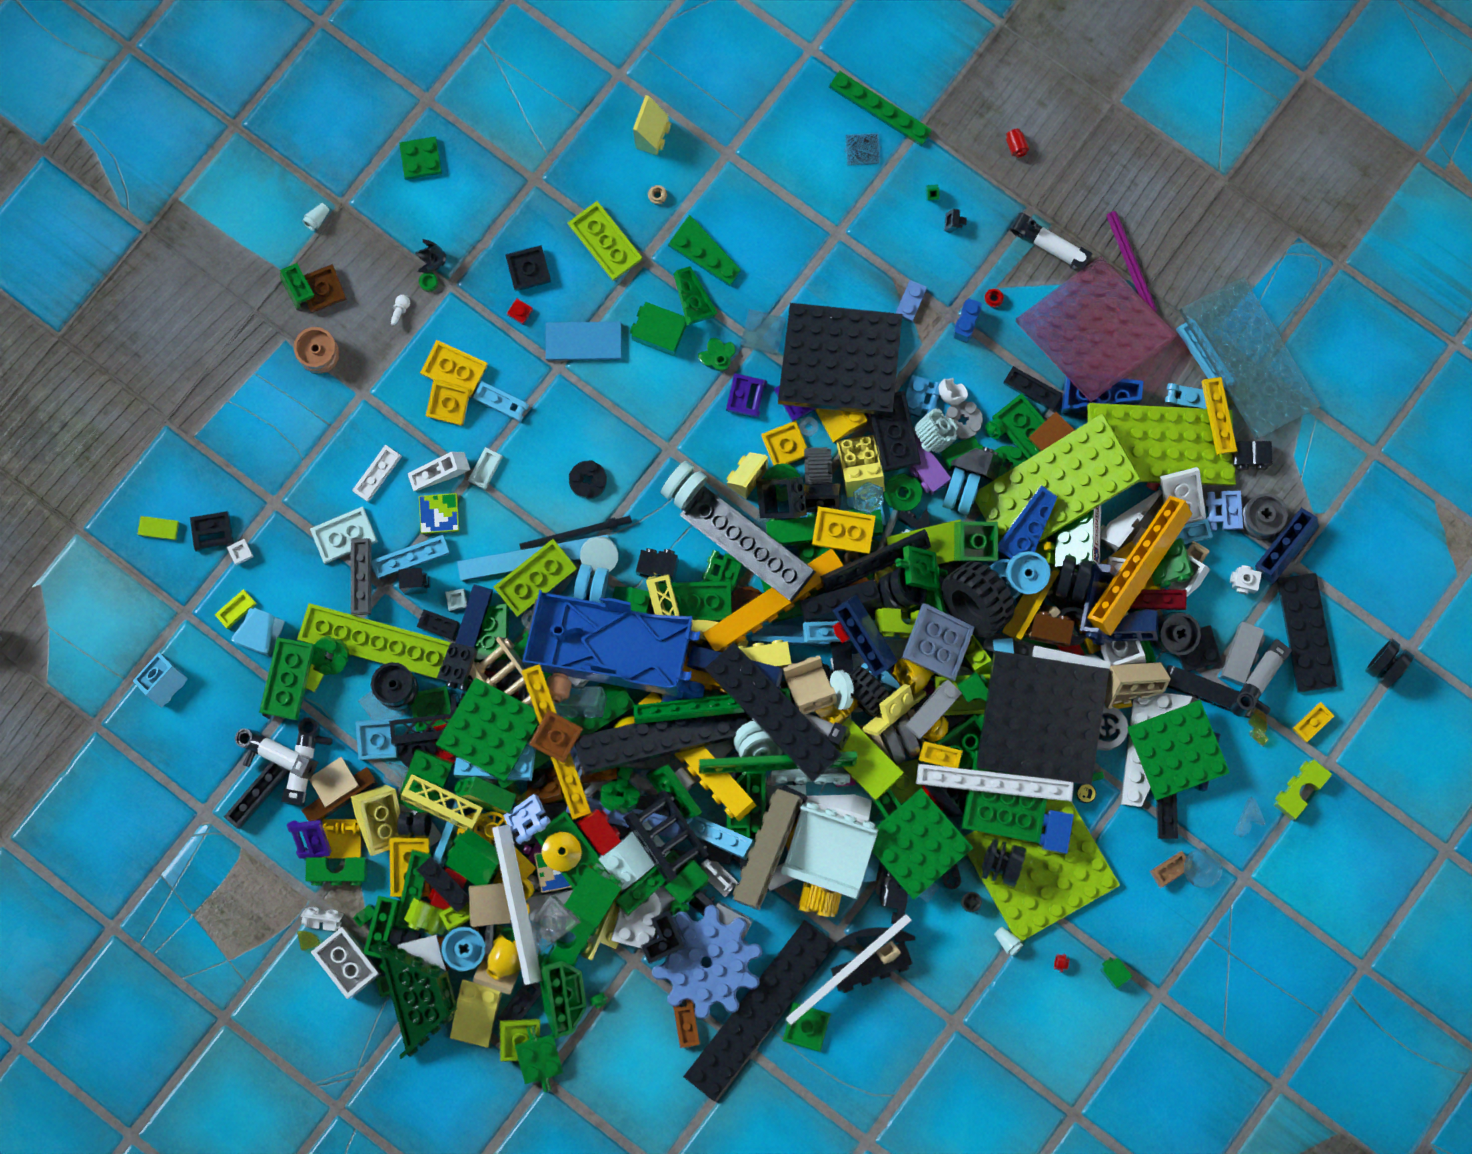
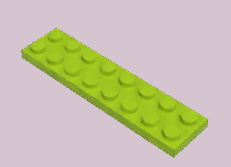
M308 603L297 639L305 643L315 644L322 637L332 636L331 638L340 639L347 645L349 655L381 664L390 662L400 663L406 666L410 672L438 679L440 667L444 661L447 649L452 643Z

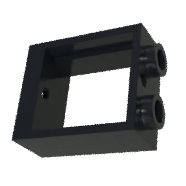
M778 477L756 480L760 518H796L807 515L803 477ZM787 484L790 512H778L775 485Z

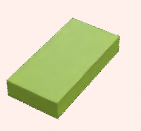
M140 516L137 535L176 541L179 521Z

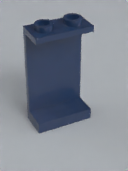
M1093 563L1080 631L1096 645L1112 644V639L1099 628H1094L1087 617L1118 570L1112 565Z

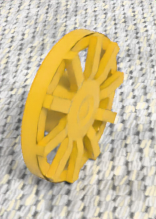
M487 812L477 819L474 832L476 834L485 833L483 839L488 837L489 843H491L492 838H494L493 828L500 826L503 822L506 825L508 824L502 814ZM493 815L492 822H489L487 816ZM496 816L502 818L498 823H495ZM484 818L487 825L480 823V821ZM479 825L485 829L477 831V826Z

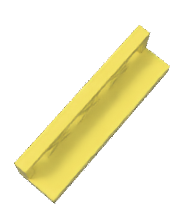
M669 574L660 577H648L646 583L655 615L680 616ZM666 580L668 588L665 593L660 591L659 581ZM664 598L672 603V608L669 612L664 608Z
M413 774L401 794V800L464 830L469 828L473 831L483 809ZM413 781L421 784L423 791L415 793L410 791L409 788ZM436 791L441 799L437 801L429 800L427 793ZM453 799L457 801L459 808L450 810L446 807L445 801ZM470 807L477 812L471 820L464 816L463 809Z

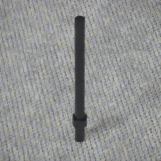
M630 515L618 519L614 517L606 522L523 542L519 545L521 550L546 545L552 539L558 542L609 528L610 530L617 529L618 526L632 523Z

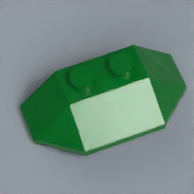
M766 771L742 773L736 782L754 801L756 807L740 821L735 817L731 819L727 815V829L750 838L755 843L756 833L759 829L761 830L763 816L767 811Z
M563 961L543 966L540 984L544 1011L552 1034L556 1039L574 1033L576 1025L587 1007L582 971Z

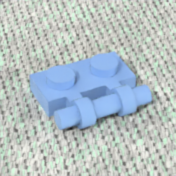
M1221 491V499H1215V492H1208L1206 506L1208 507L1209 516L1207 519L1211 531L1217 530V523H1222V530H1242L1241 491ZM1216 506H1221L1222 516H1216Z
M535 794L512 809L510 813L504 815L507 824L511 827V832L516 833L519 831L520 833L515 838L518 844L529 841L532 835L538 831H543L546 825L551 822L547 816L540 819L539 816L545 810L539 797ZM533 822L534 825L527 829L526 825Z

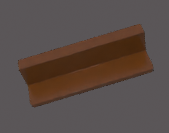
M366 767L354 775L360 788L327 809L319 798L303 808L301 811L307 820L322 821V819L327 818L352 801L351 796L366 792L377 785L378 782L369 768Z

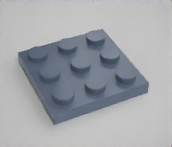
M922 604L902 658L950 681H955L975 627L932 606Z

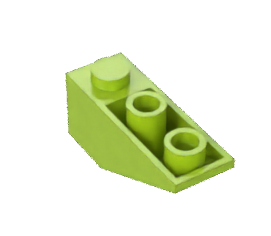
M972 635L963 659L972 673L977 671L978 674H990L992 660L975 636Z

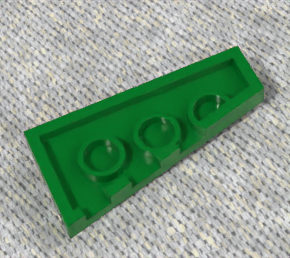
M690 214L668 244L670 248L728 286L732 285L741 272V269Z

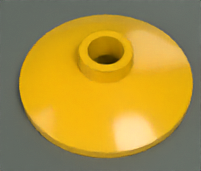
M554 833L543 844V860L549 868L555 871L564 872L571 870L578 864L581 858V845L577 838L570 833ZM564 848L566 850V853L564 855H560L558 853V849Z

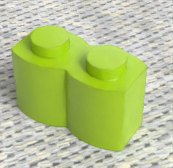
M413 898L404 919L409 922V927L419 930L420 927L424 928L426 933L433 936L436 934L443 935L446 928L439 916V913L444 911V909Z

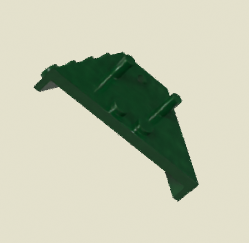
M381 940L370 947L373 952L381 955L405 1046V1051L399 1055L401 1060L407 1055L409 1058L419 1051L417 1048L419 1045L422 1047L430 1040L429 1035L434 1036L442 1029L440 1027L442 1023L445 1025L453 1019L452 1014L457 1010L448 971L436 964L425 961L422 957L408 953L405 949L397 948L388 941Z

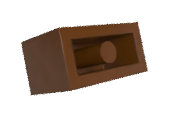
M1047 612L1036 613L1030 640L1069 647L1075 621H1070L1071 618L1066 616H1059V618L1051 617V614Z

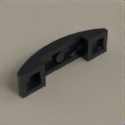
M874 927L853 932L836 942V947L857 945L856 937L879 936L889 928ZM903 930L898 931L894 935L895 942L916 940L914 935Z

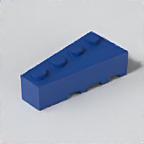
M1067 372L1064 380L1061 414L1087 411L1089 403L1138 405L1142 400L1144 381Z

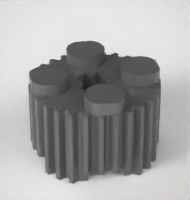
M804 448L805 484H832L831 448Z

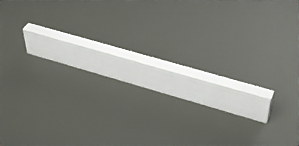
M918 764L916 784L1062 801H1072L1074 783Z
M510 825L494 827L493 834L524 984L527 985L542 981L511 827Z
M904 915L792 1012L786 1018L791 1025L908 924L911 919Z

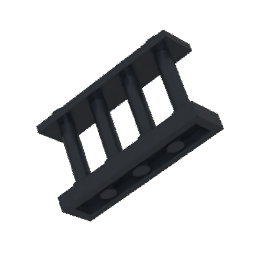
M664 789L657 793L660 800L639 814H635L634 811L628 813L623 819L665 882L668 883L677 878L676 870L696 855H699L702 859L709 854L707 853L708 849L705 843L699 841L674 804L675 799L672 794ZM663 806H666L671 816L651 830H646L642 825L643 820ZM676 822L682 832L663 846L657 847L653 841L654 837ZM687 838L693 849L673 863H668L664 858L665 853Z

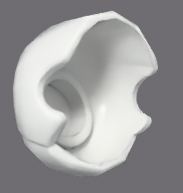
M954 378L943 379L939 385V393L947 404L952 406L958 405L967 399L968 392L963 384H954Z

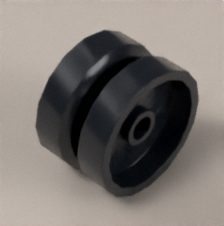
M1065 555L1055 596L1066 598L1070 587H1072V600L1083 602L1091 579L1090 572L1093 561L1082 559L1077 570L1075 569L1076 557Z
M903 567L883 575L878 582V592L886 608L901 609L902 614L925 602L927 596L926 589L906 585L905 569Z
M1165 612L1158 616V640L1153 641L1157 649L1167 654L1186 655L1197 647L1201 637L1200 626L1191 615L1181 612Z
M1392 638L1371 660L1365 672L1372 677H1376L1383 671L1379 678V683L1389 688L1402 676L1415 656L1407 649L1397 655L1400 650V644Z
M390 662L383 664L375 671L371 679L372 693L383 706L390 710L408 708L418 696L419 686L417 679L406 666L400 663Z

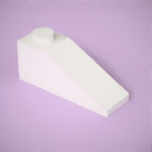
M450 452L408 473L413 491H418L455 478L469 471L470 467L465 452Z

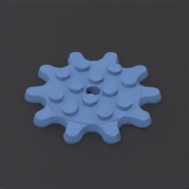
M709 905L705 908L704 917L700 921H693L686 912L677 913L675 918L688 947L667 956L663 964L657 965L652 969V976L656 980L667 979L673 985V989L667 997L668 1004L676 1007L684 1000H691L695 1004V1015L699 1019H705L709 1016L710 1007L714 1003H721L730 1013L736 1012L739 1008V1002L736 998L737 990L741 987L752 990L759 986V978L749 972L748 964L751 960L757 959L762 955V948L758 944L747 945L742 941L741 935L747 927L746 920L738 917L730 924H723L719 920V909L714 905ZM705 956L710 957L712 960V965L709 968H705L701 964V960Z

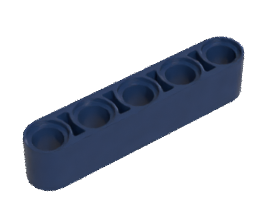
M473 585L455 643L476 648L475 644L482 632L481 627L492 599L493 589Z
M693 646L687 667L706 672L705 667L716 659L721 652ZM751 660L780 689L784 673L783 669Z

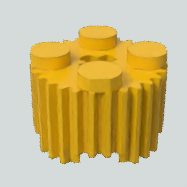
M804 882L799 909L807 912H817L821 916L835 917L842 894Z

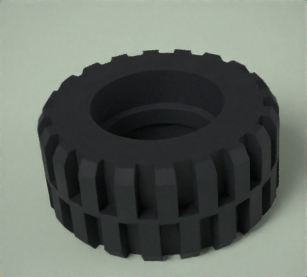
M969 561L944 579L942 598L945 600V607L948 608L951 616L975 627L972 633L973 636L990 637L1013 618L1015 605L1013 604V596L1010 594L1011 591L1005 585L1003 578H1000L995 570H991L988 565Z

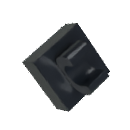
M953 208L946 213L945 232L951 233L958 228H962V225L966 226L967 218L960 216L959 209Z
M704 889L702 892L699 890L689 902L702 916H704L705 908L713 905L715 896H712L711 899L705 896V893L708 891L707 889Z

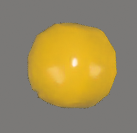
M941 716L922 737L929 742L941 740L948 731V721L946 718Z

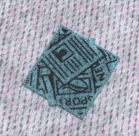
M878 133L845 136L847 165L880 164L879 151L881 147L879 146Z

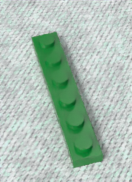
M840 70L829 84L830 89L921 147L932 132L931 128Z

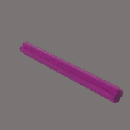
M1112 211L1107 214L1108 222L1147 315H1152L1156 313L1157 308L1116 211Z

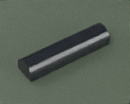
M271 761L226 813L224 818L240 830L290 771Z

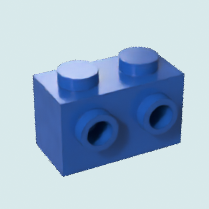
M1053 810L1048 811V814H1044L1043 826H1046L1045 833H1041L1039 845H1042L1043 851L1060 854L1068 853L1074 814Z

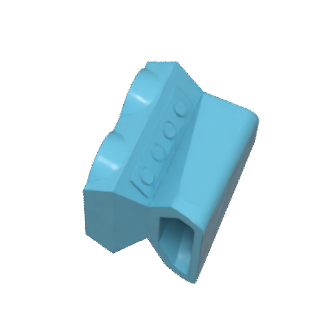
M249 608L244 622L232 636L231 641H234L239 646L270 657L274 651L277 637H279L283 630L285 621L259 609Z

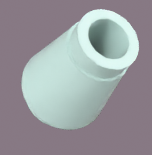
M321 203L305 214L302 222L307 228L314 231L315 228H319L330 210L325 204Z
M1003 927L994 934L1006 953H1009L1011 956L1015 955L1023 947V944L1020 942L1021 940Z

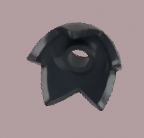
M422 239L423 243L428 247L415 252V255L426 264L419 268L418 272H434L445 264L446 254L436 243Z

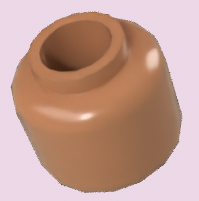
M554 673L552 676H549L546 684L553 703L567 700L572 686L568 676L562 673Z

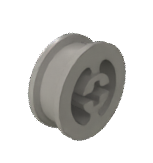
M1104 706L1102 715L1112 717L1116 724L1113 720L1107 719L1105 726L1110 729L1106 732L1104 729H1101L1104 725V719H1102L1099 737L1104 738L1106 735L1109 737L1115 731L1118 733L1113 741L1105 742L1100 739L1098 740L1097 749L1107 751L1116 748L1125 740L1128 733V722L1120 710L1114 707L1107 710L1106 706Z

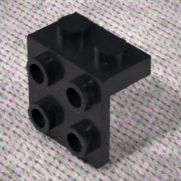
M452 642L447 649L437 678L447 682L446 686L456 690L458 687L459 690L467 692L473 682L468 679V675L478 650L474 647Z

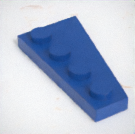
M1041 485L999 541L998 550L1009 558L1020 552H1035L1057 495Z

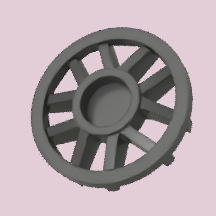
M486 925L484 960L487 961L492 951L493 925Z

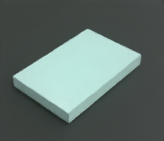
M364 507L310 528L324 564L351 554V539L370 538L371 545L378 542Z

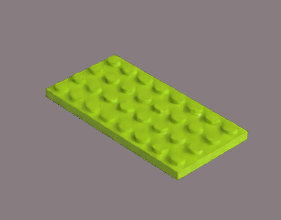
M1089 403L1087 405L1088 422L1104 414L1140 476L1141 481L1139 482L1161 483L1160 476L1198 467L1201 485H1236L1232 453L1216 454L1207 409ZM1229 410V415H1230L1231 424H1232V429H1233L1232 410Z
M1101 414L979 489L975 501L987 522H998L999 543L1038 488L1043 485L1056 494L1057 499L1040 537V542L1141 481V478L1104 414Z

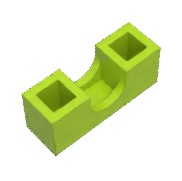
M881 608L875 610V625L885 638L900 635L901 639H909L920 610L911 613V621L907 625L901 619V609Z
M1314 759L1309 762L1305 761L1299 768L1301 772L1298 776L1294 775L1287 782L1289 787L1285 792L1281 790L1275 797L1276 803L1274 806L1291 820L1296 819L1308 805L1300 796L1301 787L1309 785L1317 791L1322 788L1332 775Z

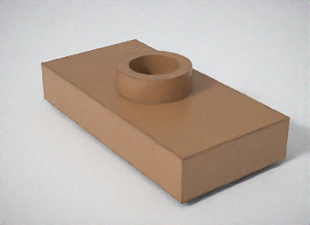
M1180 851L1150 870V873L1159 888H1162L1193 867L1184 852Z

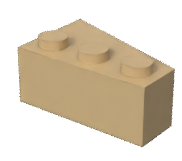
M1161 662L1112 665L1109 668L1104 705L1108 710L1113 708V704L1120 702L1127 704L1130 703V699L1136 697L1144 699L1164 693L1171 678Z

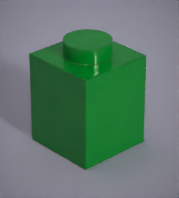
M1109 957L1102 963L1104 967L1100 971L1114 989L1119 988L1133 977L1118 957L1114 959Z

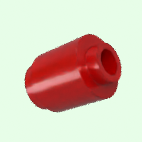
M1019 128L1007 132L1006 142L1011 155L1017 158L1027 155L1029 146L1024 133Z

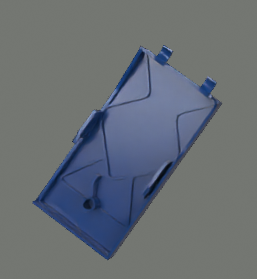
M542 590L539 591L522 661L524 669L540 664L542 672L562 673L568 677L678 696L681 680H690L692 671H683L689 640L698 641L700 631H692V616L654 615L632 611L631 602L613 598L600 597L599 601L605 602L600 603L544 593Z

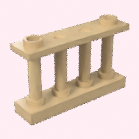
M498 637L496 640L500 647L482 662H473L469 673L473 680L476 677L496 687V684L515 668L522 675L521 670H524L523 662L513 649L514 644L508 638ZM503 653H506L511 662L492 678H488L484 673L485 668ZM523 675L504 693L512 696L525 685ZM530 695L522 702L527 705L532 704Z

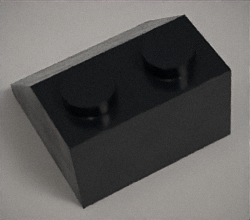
M983 447L982 450L975 448L954 459L951 465L963 469L967 473H975L983 478L994 481L998 477L1003 459L993 449Z

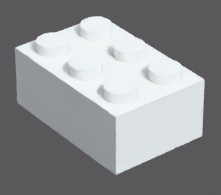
M341 927L311 952L347 999L354 997L382 974L369 956L363 954L364 950L346 927Z

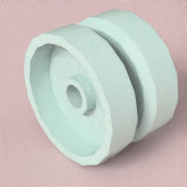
M688 461L682 462L675 469L661 490V494L668 500L675 497L674 505L681 510L685 509L707 480V476L701 471L693 474L694 466Z
M754 721L744 724L737 730L734 737V745L739 753V757L782 755V750Z

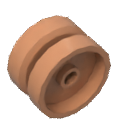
M321 327L304 329L294 341L296 358L306 370L312 373L322 374L328 372L335 367L339 360L340 351L336 341L327 330Z

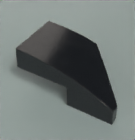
M704 842L709 854L705 857L706 859L713 862L730 864L731 853Z

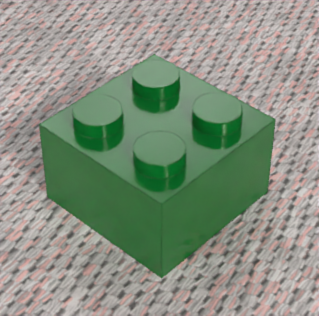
M954 522V561H998V522Z

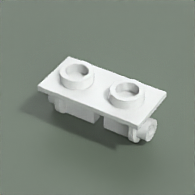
M706 859L700 866L709 875L708 881L724 897L739 884L718 862Z
M316 907L305 908L301 914V924L305 925V927L319 929L320 922H323L324 930L337 931L342 927V922L340 921L344 913H338L337 910L323 911Z

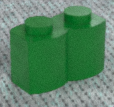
M692 859L676 874L677 878L666 883L664 887L680 904L683 902L688 903L694 897V891L698 888L702 890L709 883L707 880L710 877Z

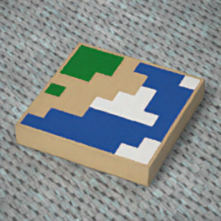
M542 853L534 854L541 893L571 888L561 872L555 871L546 865Z

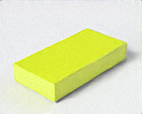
M243 589L221 608L215 616L227 629H230L248 613L249 608L255 607L257 603Z

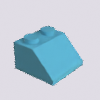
M158 652L136 676L133 682L147 697L162 708L171 700L175 692L184 686L188 678Z

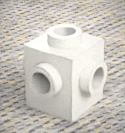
M1243 565L1238 567L1231 574L1230 583H1233L1232 589L1237 590L1236 592L1239 594H1255L1259 588L1262 572L1255 571L1250 566Z

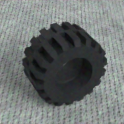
M857 666L849 674L854 688L851 697L854 696L858 700V706L865 713L876 717L881 712L879 704L888 698L890 694L870 672Z

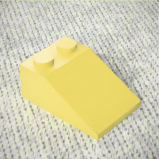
M645 95L633 128L636 149L657 155L658 151L663 149L665 143L663 137L665 133L668 134L671 123L669 122L668 114L647 95Z
M751 452L747 456L743 455L738 462L739 467L737 470H732L728 475L727 487L744 499H747L756 486V480H760L768 470V457L766 455Z
M383 785L351 796L354 814L369 854L374 856L390 850L389 838L400 837L397 827L400 808L396 790L388 785Z
M462 980L450 1038L488 1048L502 992L473 983L472 981Z

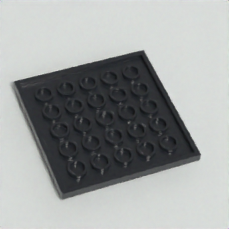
M790 303L778 404L892 416L902 314Z
M994 651L976 767L1092 785L1109 669Z

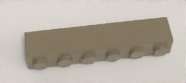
M777 789L776 793H773L770 798L771 806L769 811H766L763 816V826L756 833L755 846L749 851V861L747 866L743 867L740 875L741 881L733 891V899L737 903L756 910H760L802 804V799L799 796Z

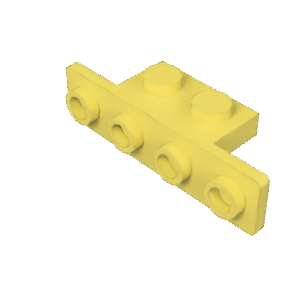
M903 684L879 704L881 713L863 727V731L878 736L924 698L926 692L921 690L912 695L910 685Z
M622 889L598 925L595 935H590L588 938V945L581 956L592 960L599 943L614 949L617 948L619 942L611 940L620 909L616 906L615 900L620 897Z

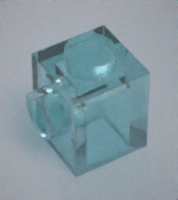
M867 482L853 492L854 508L867 514H871L884 504L883 487Z

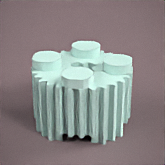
M935 408L931 410L913 428L914 433L923 442L922 448L927 452L932 450L935 453H940L956 440L958 426H956L952 418L947 419L946 416L941 414L942 411Z

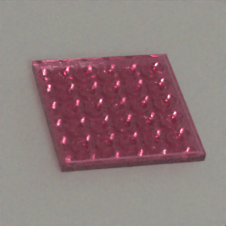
M1102 256L1017 317L1015 321L1090 402L1164 348L1177 336Z

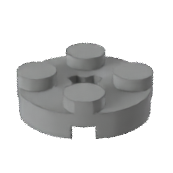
M963 401L958 405H951L945 415L947 419L952 418L956 426H958L956 437L960 440H966L975 436L980 430L983 421L979 408L974 403ZM961 416L968 418V421H966V425H963L962 422H958V420L961 419Z

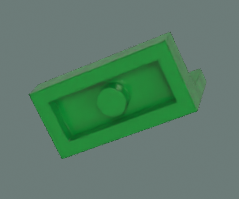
M297 263L280 270V280L296 310L300 309V303L313 298L314 293Z
M973 436L947 447L940 453L948 470L952 471L955 469L951 465L954 459L975 448L982 450L983 446H979L976 437Z

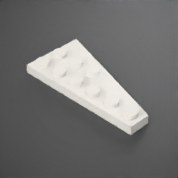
M1161 693L1144 699L1140 697L1133 698L1130 726L1190 703L1192 696ZM1128 735L1121 805L1142 807L1150 785L1131 737Z

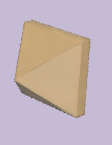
M1195 541L1187 549L1188 555L1201 563L1210 551Z
M893 941L875 951L884 964L894 961L901 953Z

